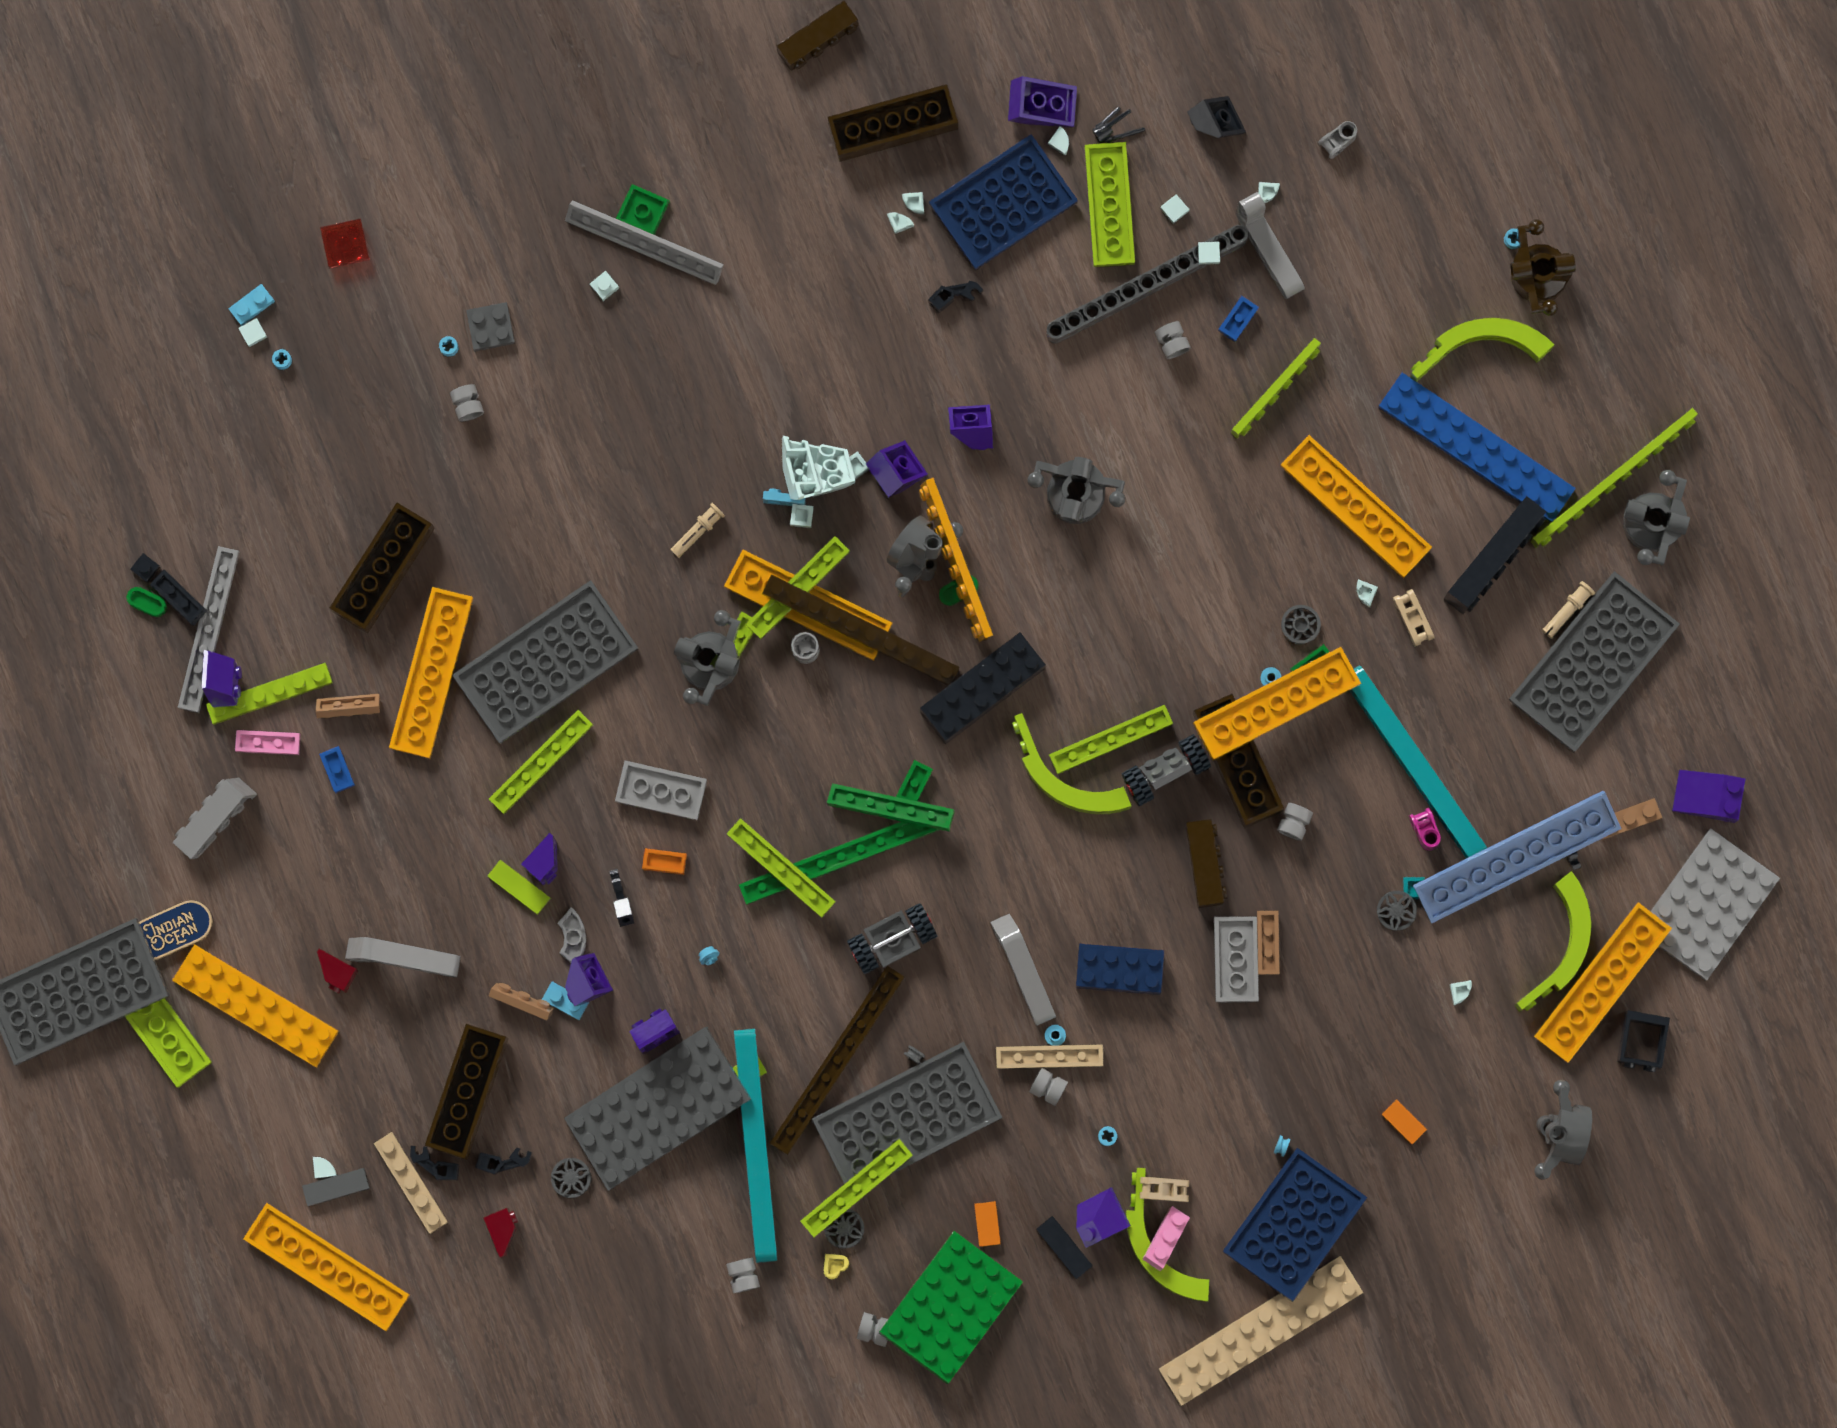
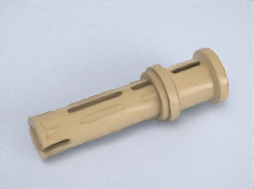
M711 503L710 508L702 516L699 515L697 517L698 522L670 550L680 558L706 530L711 531L713 529L712 526L720 518H724L725 515ZM713 513H715V515H714L710 520H708V518H709ZM695 532L696 534L684 546H682V544Z
M1583 581L1579 583V588L1567 597L1568 602L1542 629L1543 633L1546 634L1552 628L1547 635L1549 638L1552 639L1576 610L1582 609L1585 601L1590 596L1595 595L1594 590Z

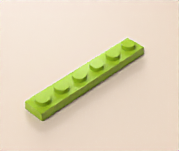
M1316 338L1308 344L1234 426L1231 431L1234 437L1238 439L1240 435L1245 436L1252 428L1250 424L1254 420L1259 421L1265 414L1264 409L1268 404L1272 406L1279 398L1277 394L1282 389L1286 391L1293 383L1291 380L1295 374L1299 376L1307 367L1305 363L1309 359L1314 360L1320 353L1319 347L1321 343Z
M834 536L788 583L809 593L850 553V550ZM771 599L746 623V626L761 640L792 609Z
M323 663L242 691L241 696L237 699V706L212 707L210 703L206 704L212 724L215 725L333 684L327 664Z
M1162 705L1051 753L1049 757L1058 775L1173 725L1166 706Z
M577 710L489 800L505 814L594 725Z
M741 818L728 831L727 836L821 918L836 903Z
M898 1139L800 1222L815 1238L913 1156L912 1153Z

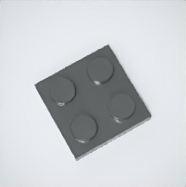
M507 302L466 310L474 352L515 344Z

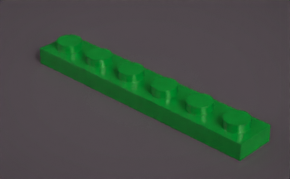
M833 783L827 800L828 806L950 832L955 814L954 809Z

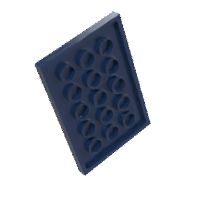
M1032 134L929 201V205L975 270L1078 203L1077 198Z
M1297 1148L1224 1248L1223 1253L1291 1302H1294L1367 1200V1197Z

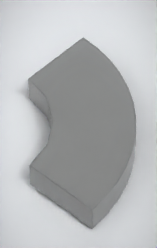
M572 907L558 922L564 934V945L559 953L570 963L573 958L582 956L586 947V932L583 922Z

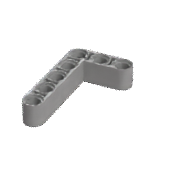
M1256 192L1238 202L1236 216L1240 224L1247 229L1248 238L1283 297L1288 299L1304 290L1305 287L1264 218L1266 206L1259 193Z
M1007 914L991 921L992 929L1005 951L1036 1026L1056 1018L1022 934L1011 915Z
M358 937L349 938L345 959L355 962H377L448 977H457L461 956L374 938Z

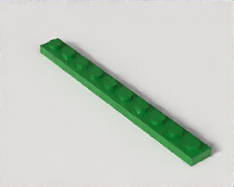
M901 821L793 863V865L809 879L813 880L939 831V829ZM771 873L739 884L746 905L788 889Z

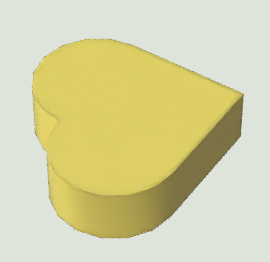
M825 1254L824 1274L828 1279H836L840 1272L848 1269L849 1260L847 1257Z

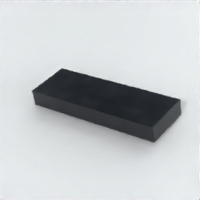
M165 569L150 584L193 626L208 611Z
M1053 1216L1036 1228L1075 1279L1079 1278L1093 1266Z

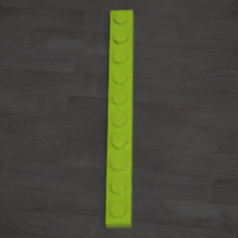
M1693 408L1690 409L1531 540L1533 546L1537 548L1540 544L1542 547L1552 540L1551 535L1556 531L1558 534L1568 527L1567 522L1572 518L1574 521L1584 514V508L1588 505L1590 508L1600 501V495L1604 492L1608 495L1616 488V482L1620 479L1624 482L1632 475L1630 472L1636 466L1640 469L1648 462L1646 459L1651 454L1656 456L1664 449L1662 445L1665 442H1673L1680 436L1678 432L1681 429L1685 428L1687 430L1696 423L1694 419L1698 413Z

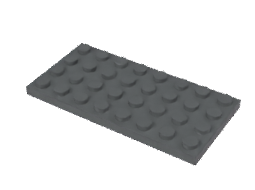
M1614 571L1508 700L1575 753L1680 623Z
M590 580L452 676L501 744L637 651L638 647Z
M134 918L0 979V1032L15 1066L170 996L138 919Z
M704 1027L564 1119L609 1191L751 1100V1097L708 1027Z
M962 1042L812 1118L845 1184L898 1139L902 1141L913 1156L893 1173L1003 1117L965 1043Z

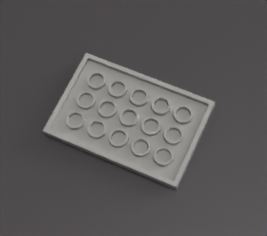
M1710 828L1650 911L1672 928L1658 947L1705 981L1708 980L1780 878Z

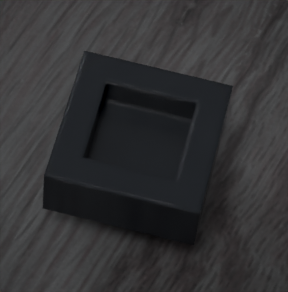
M143 553L130 570L148 583L161 566Z

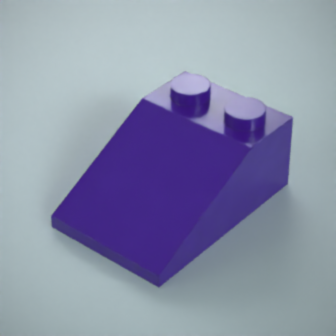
M1024 76L1011 80L1008 121L1029 125L1074 127L1077 86Z
M1679 770L1672 811L1735 823L1739 820L1745 778Z
M658 1009L650 1014L651 1018L643 1022V1020H640L632 1025L633 1029L629 1032L643 1054L680 1033L666 1009L663 1011Z

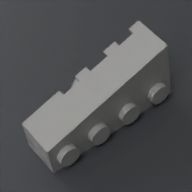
M240 778L221 780L215 787V793L204 799L202 802L203 807L199 812L195 811L189 817V824L186 827L180 828L175 834L177 838L173 843L190 859L198 858L217 838L215 833L222 832L230 824L229 818L234 817L245 808L243 803L248 798L253 800L257 795Z

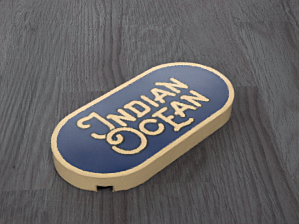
M190 900L150 916L139 923L154 959L159 960L205 939L211 930L213 918L205 905Z

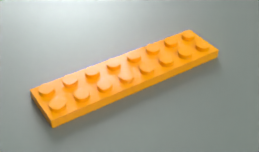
M1310 435L1280 465L1403 579L1432 549L1429 543Z
M934 478L925 480L920 485L919 494L922 501H926L929 508L926 509L929 520H933L935 524L934 532L942 539L944 548H941L944 559L948 560L951 566L948 569L952 580L955 579L957 582L956 592L960 600L963 599L966 607H963L967 619H971L973 624L971 627L972 634L975 639L978 638L979 642L987 640L993 636L936 483Z
M742 550L724 588L760 606H764L771 600L762 595L771 574L786 582H789L795 575ZM817 585L809 592L889 632L893 624ZM793 609L785 616V618L874 661L878 654V651Z
M432 587L389 749L431 758L471 610L472 596Z
M1339 647L1193 722V725L1211 759L1215 760L1359 686L1361 682L1342 647Z
M1637 902L1534 1037L1569 1063L1672 928Z
M195 944L172 980L316 1068L339 1032Z
M268 1203L265 1204L243 1238L257 1249L385 1331L389 1329L410 1296L407 1292Z

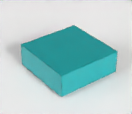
M1403 877V892L1408 893L1413 899H1419L1413 885L1425 880V877Z

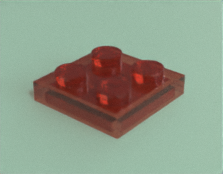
M361 218L320 227L329 269L370 260Z

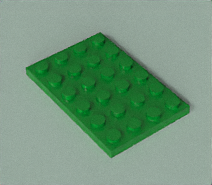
M954 1231L887 1320L879 1334L948 1385L1023 1281Z

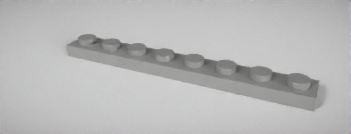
M573 200L569 204L565 218L566 222L716 285L718 283L724 264Z
M218 546L203 604L208 611L199 620L178 704L179 709L196 713L200 712L204 697V691L202 690L204 651L215 652L240 553L238 550Z

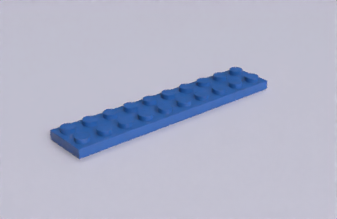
M1403 372L1378 406V408L1520 503L1528 496L1547 511L1543 517L1550 523L1554 521L1576 489Z

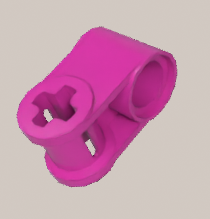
M1426 808L1424 812L1417 815H1409L1411 825L1417 834L1421 846L1428 851L1436 849L1441 837L1430 808ZM1425 836H1434L1436 843L1428 844L1425 841Z

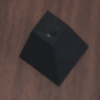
M1229 96L1204 99L1187 111L1192 125L1200 132L1217 138L1246 133Z

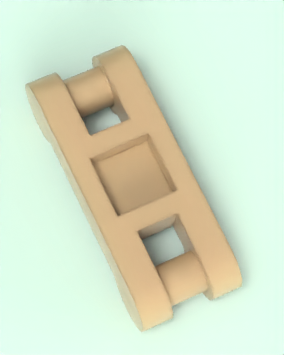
M1411 589L1406 591L1405 595L1393 597L1394 604L1402 617L1413 645L1416 647L1424 640L1430 641L1434 639V634L1414 591ZM1410 601L1412 607L1406 609L1404 604ZM1422 626L1424 632L1417 634L1415 629Z
M1141 1177L1140 1184H1142L1140 1199L1176 1202L1189 1201V1195H1187L1189 1180ZM1151 1184L1155 1185L1154 1193L1151 1192Z

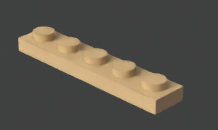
M1103 1045L996 1047L997 1069L1103 1067Z
M393 1132L375 1142L374 1145L429 1234L447 1224V1219Z

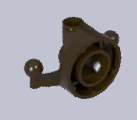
M1534 219L1529 222V225L1517 226L1519 250L1514 261L1510 263L1511 281L1515 291L1522 298L1528 300L1531 314L1543 312L1547 316H1552L1558 311V305L1554 299L1564 291L1573 272H1576L1575 257L1569 253L1562 254L1558 249L1546 244H1535L1528 247L1526 232H1530L1532 235H1540L1544 231V223L1539 219ZM1537 262H1545L1549 264L1553 272L1546 276L1538 274L1533 276L1532 266Z

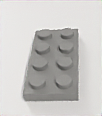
M624 761L615 802L698 821L707 779Z
M1214 917L1216 1002H1258L1257 917Z

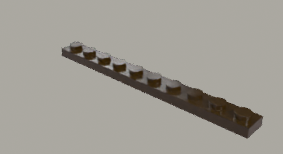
M772 574L762 592V595L947 686L953 683L960 668Z
M886 966L771 1140V1145L787 1155L790 1153L905 978L903 975Z

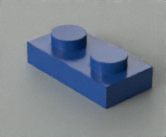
M1241 296L1218 331L1236 342L1259 307Z
M339 746L319 754L335 793L355 786Z

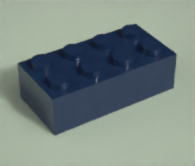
M1079 944L1076 988L1160 995L1164 950Z

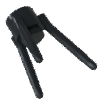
M1117 107L1104 120L1095 125L1092 131L1099 143L1104 141L1105 143H1110L1143 132L1145 128L1135 129L1111 137V134H1113L1111 127L1131 113V109H1128L1107 123L1121 110L1120 107Z

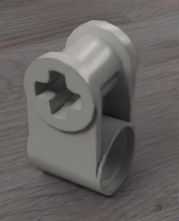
M1345 121L1322 137L1318 144L1323 146L1329 153V158L1333 159L1354 142L1357 135V127L1353 122ZM1350 129L1353 135L1346 137L1342 134V131Z

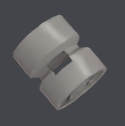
M1179 321L1164 325L1155 331L1159 343L1163 344L1162 350L1166 359L1178 357L1191 349L1187 338L1182 336L1184 331Z
M474 384L461 386L450 392L453 405H457L455 411L459 421H469L484 414L482 404L477 400L479 395Z
M803 632L796 635L792 640L793 656L798 662L808 664L817 659L819 645L814 635Z
M1288 803L1284 812L1286 818L1281 819L1277 831L1287 837L1302 841L1306 832L1304 825L1309 824L1313 812L1302 806Z
M1042 1068L1029 1093L1037 1097L1045 1096L1046 1102L1056 1106L1068 1082L1060 1077L1052 1078V1073Z
M753 1258L726 1264L729 1276L733 1277L731 1281L733 1294L760 1287L758 1276L753 1274L756 1269Z
M864 1312L857 1339L866 1342L873 1340L874 1344L886 1347L888 1340L881 1336L879 1331L888 1319L881 1317L878 1320L876 1315Z

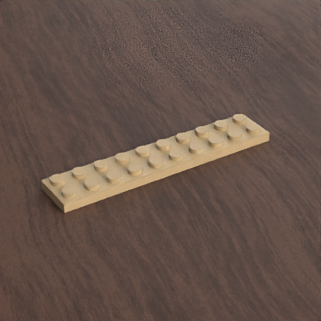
M1339 1256L1314 1272L1294 1302H1291L1282 1294H1278L1159 1368V1371L1182 1406L1356 1298L1363 1291L1342 1257Z

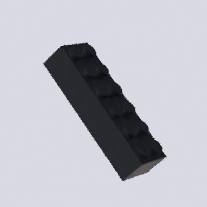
M1526 496L1450 588L1444 600L1463 615L1466 611L1471 612L1480 600L1478 596L1481 594L1484 597L1493 585L1491 580L1494 578L1497 581L1506 569L1505 563L1510 565L1520 552L1518 548L1521 547L1523 549L1530 541V538L1533 536L1531 532L1534 531L1536 533L1546 520L1543 516L1547 511Z
M1019 632L920 707V712L942 741L947 744L1045 670L1046 664L1022 633Z

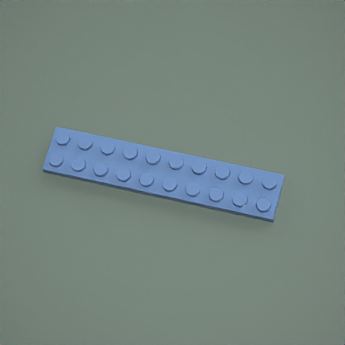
M1601 791L1413 885L1430 922L1434 923L1622 828L1606 793Z

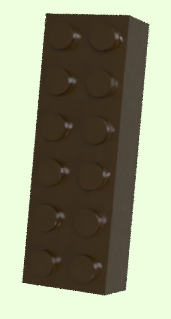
M947 84L827 117L839 162L958 130V120Z
M396 503L329 607L330 610L368 634L434 531L433 524L401 504Z
M1233 694L1227 695L1195 709L1193 716L1197 721L1236 700ZM1254 740L1214 760L1244 829L1284 811L1285 808Z
M469 1024L465 1025L425 1146L468 1160L508 1042L506 1036Z

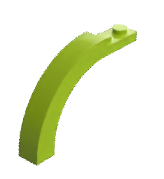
M1501 318L1476 319L1457 325L1438 337L1435 341L1438 349L1434 347L1427 353L1426 356L1428 358L1423 363L1418 361L1411 368L1413 372L1410 378L1417 382L1451 351L1474 341L1494 340L1511 344L1527 353L1536 363L1552 350L1554 344L1539 331L1517 321Z
M1023 714L1014 716L1015 722L1012 723L1016 735H1021L1023 741L1019 743L1023 753H1028V756L1022 758V763L1032 781L1048 797L1067 808L1089 814H1111L1131 809L1124 786L1111 791L1089 792L1073 788L1057 779L1042 762Z
M1572 871L1553 886L1561 897L1569 918L1570 937L1567 951L1554 973L1515 1004L1519 1012L1523 1009L1528 1011L1537 1003L1534 1000L1540 995L1544 998L1552 992L1551 986L1557 992L1560 991L1576 974L1586 956L1591 935L1590 909L1584 890Z
M1137 1168L1136 1173L1132 1172V1185H1135V1194H1131L1130 1207H1134V1211L1126 1210V1217L1131 1225L1127 1228V1233L1137 1259L1146 1272L1164 1288L1185 1298L1208 1302V1279H1198L1184 1275L1167 1264L1159 1271L1143 1260L1150 1246L1144 1225V1199H1140V1192H1142L1140 1179L1145 1177L1146 1168Z

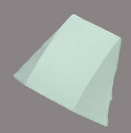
M782 437L783 472L790 499L800 500L827 494L855 483V476L847 449L824 444L819 447L810 445L805 440H802L800 443L789 440V437Z

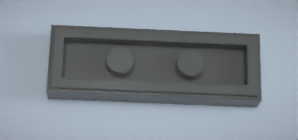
M365 1168L302 1186L308 1207L370 1189Z

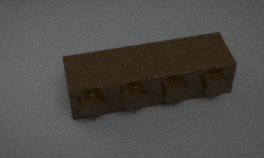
M844 0L776 46L777 52L791 71L795 68L798 70L811 57L816 58L823 53V49L829 45L833 47L839 43L840 38L844 35L854 33L859 26L858 19Z
M1212 819L1186 822L1198 908L1223 905L1224 899H1227L1226 886L1222 887L1221 878H1224L1223 866L1218 864V857H1221L1220 846L1215 845L1214 837L1218 836L1217 826L1212 824Z

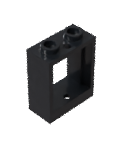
M1627 1010L1624 1015L1617 1062L1622 1063V1067L1635 1069V1065L1641 1066L1643 1071L1656 1072V1069H1661L1670 1018ZM1630 1022L1660 1027L1655 1062L1625 1057Z

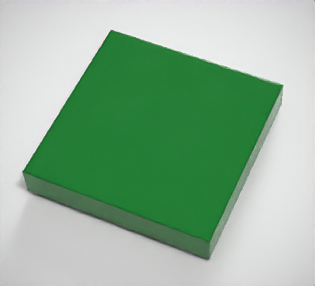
M632 184L616 219L655 235L670 200Z

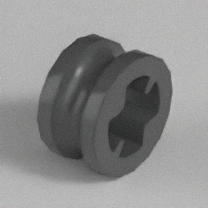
M909 1045V1051L905 1052L904 1055L915 1063L920 1064V1059L924 1058L925 1055Z

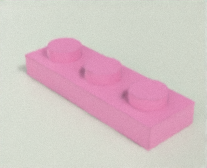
M237 730L235 751L299 755L301 734Z
M1170 1207L1143 1260L1161 1271L1190 1217L1175 1207Z

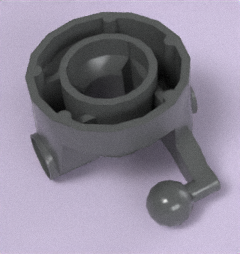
M1074 457V460L1062 463L1059 466L1036 461L1034 472L1027 478V482L1032 488H1039L1044 483L1041 471L1052 474L1047 487V502L1053 514L1058 519L1069 524H1082L1092 520L1099 514L1104 504L1106 487L1116 488V491L1111 493L1109 497V502L1112 506L1121 507L1126 501V497L1123 494L1125 481L1103 477V474L1092 465L1093 461L1083 457ZM1072 482L1084 484L1086 492L1081 497L1080 502L1068 499L1067 487Z
M1671 470L1662 471L1659 479L1665 486L1677 484L1673 498L1662 493L1650 492L1638 496L1635 500H1628L1625 508L1623 528L1630 542L1635 547L1641 549L1637 559L1642 565L1655 563L1663 566L1668 547L1681 535L1686 534L1690 517L1687 516L1684 504L1681 501L1687 479L1676 477L1675 473ZM1654 510L1660 512L1666 518V526H1654L1649 521H1643L1646 511ZM1652 552H1658V556H1654Z
M923 516L916 517L906 526L892 545L887 556V563L904 575L895 582L899 597H904L910 591L912 583L919 578L923 581H930L934 578L937 569L936 559L941 554V548H944L942 539L932 530L933 523ZM952 522L951 525L957 539L963 534V526L958 522Z
M726 610L717 611L714 615V622L718 626L731 625L727 637L721 633L708 631L699 633L691 639L680 637L676 644L674 655L677 656V660L681 664L682 673L690 684L700 690H705L703 696H700L695 688L686 689L683 693V699L688 704L698 702L708 706L715 690L723 689L730 684L738 673L740 660L734 643L741 621L731 618ZM713 650L718 655L715 668L712 665L703 666L698 662L697 657L700 652Z
M1558 1080L1553 1085L1554 1093L1559 1096V1114L1541 1116L1536 1123L1537 1130L1546 1137V1143L1551 1145L1550 1154L1546 1161L1538 1164L1534 1169L1535 1176L1541 1180L1549 1178L1551 1170L1560 1161L1580 1165L1590 1141L1592 1110L1588 1106L1578 1104L1571 1106L1568 1098L1570 1085L1566 1080ZM1548 1121L1552 1122L1546 1127V1130L1544 1131V1124Z

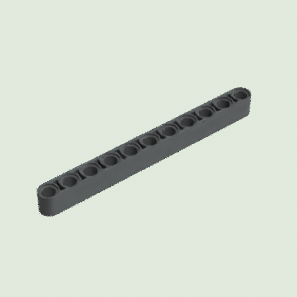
M1236 225L1205 242L1224 243L1226 248L1220 250V258L1246 244L1248 231L1244 226ZM1241 233L1244 238L1236 240L1233 238V234ZM1197 245L1050 322L1047 326V339L1051 343H1060L1209 264H1199V258L1196 255L1198 253ZM1185 261L1189 264V267L1181 269L1178 263ZM1168 271L1171 277L1164 279L1160 276V273ZM1145 280H1149L1152 282L1153 286L1151 288H1145L1142 286L1141 283ZM1126 290H1131L1134 292L1135 295L1131 298H1127L1124 296L1123 292ZM1112 299L1116 302V305L1108 307L1105 302ZM1089 309H1095L1098 312V315L1095 317L1088 316L1087 311ZM1077 319L1080 324L1073 327L1068 323L1069 320ZM1053 328H1058L1061 334L1053 336L1050 331Z

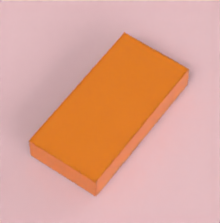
M645 848L642 870L684 875L687 854Z
M1397 1099L1381 1114L1411 1145L1427 1130Z
M996 1201L974 1204L979 1247L999 1245L1000 1235Z

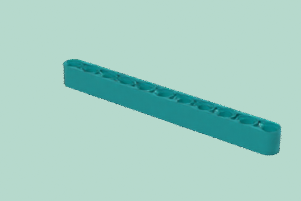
M1360 665L1354 668L1361 684L1349 691L1462 854L1467 859L1487 849L1483 840L1367 673Z
M755 1028L734 1030L738 1078L751 1097V1100L741 1106L755 1258L756 1263L777 1261Z

